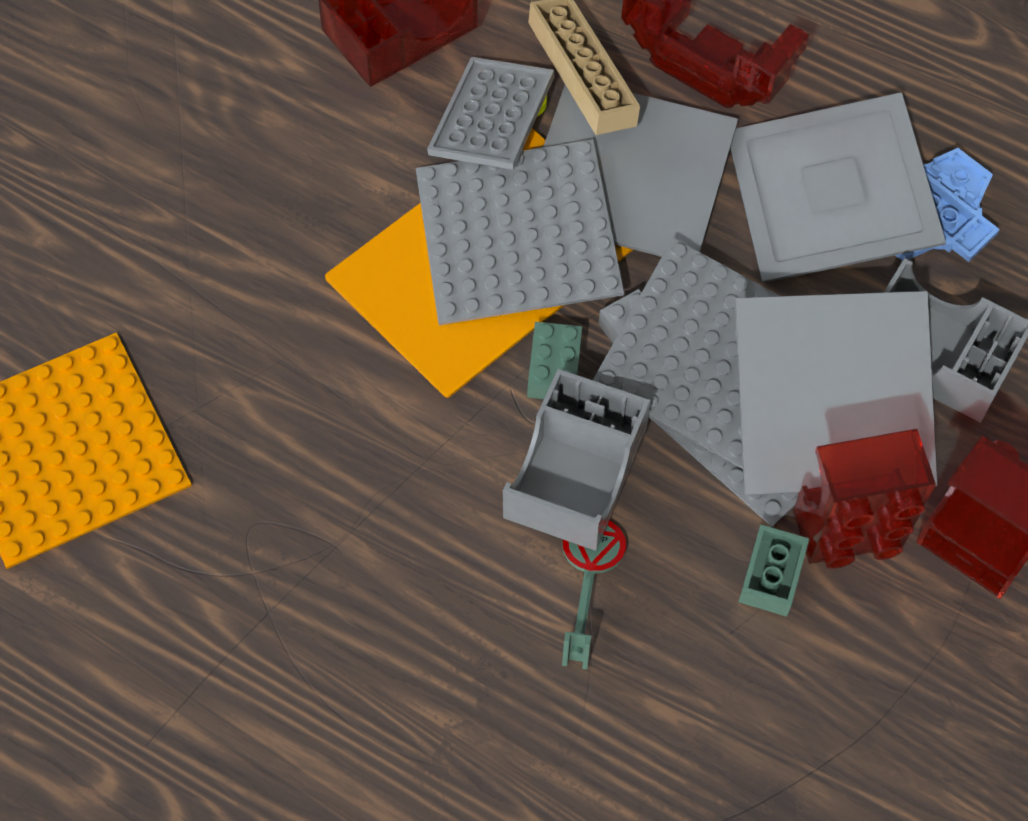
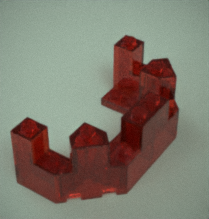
M623 0L621 19L625 25L630 24L635 31L633 34L634 38L642 49H647L651 55L649 60L653 66L725 108H732L736 104L750 106L756 102H762V104L770 103L788 81L791 66L806 49L809 34L790 24L773 45L764 42L754 54L743 49V44L739 43L738 40L732 39L708 24L693 41L686 35L675 31L689 15L691 0Z

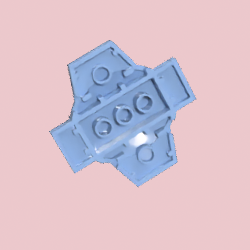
M956 148L934 158L933 162L923 164L946 245L895 255L901 261L904 258L910 260L932 249H945L947 252L954 250L969 262L999 233L1000 229L982 216V208L979 205L993 174L962 150Z

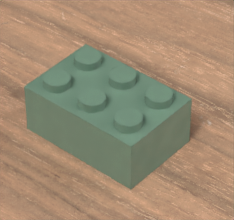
M535 322L528 378V398L544 399L557 369L577 375L582 326Z
M760 525L738 602L787 617L792 606L809 538Z

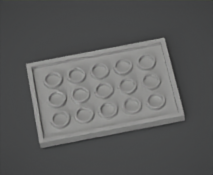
M471 57L427 148L428 155L514 170L555 77L554 70Z

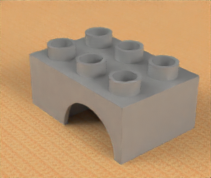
M904 258L884 293L926 291L913 274V262ZM928 292L933 399L981 423L1028 338V320L983 297L973 305L961 306L944 302Z
M557 369L537 413L533 437L522 468L514 483L511 485V483L506 482L503 489V518L596 551L647 430L650 400Z

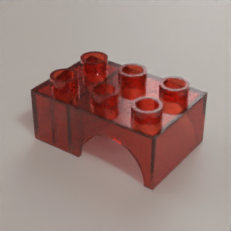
M318 0L322 31L369 87L475 29L478 22V0Z
M918 429L817 446L815 452L820 469L821 487L808 489L807 485L802 486L793 509L800 536L809 538L806 549L808 563L825 561L827 568L837 569L853 563L855 555L873 552L876 560H885L901 554L936 485Z
M982 435L947 483L950 486L949 490L929 517L916 543L1001 599L1028 561V465L1019 459L1018 452L1010 444L1001 440L992 442Z

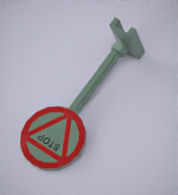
M610 520L596 551L562 539L563 553L567 561L576 569L584 572L575 631L572 633L565 632L562 666H567L568 660L583 662L582 669L588 668L591 635H586L585 629L594 575L614 569L623 560L626 552V538L621 529Z

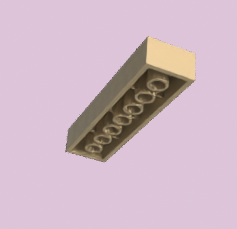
M540 0L530 2L528 23L595 135L636 127L640 105L575 1Z

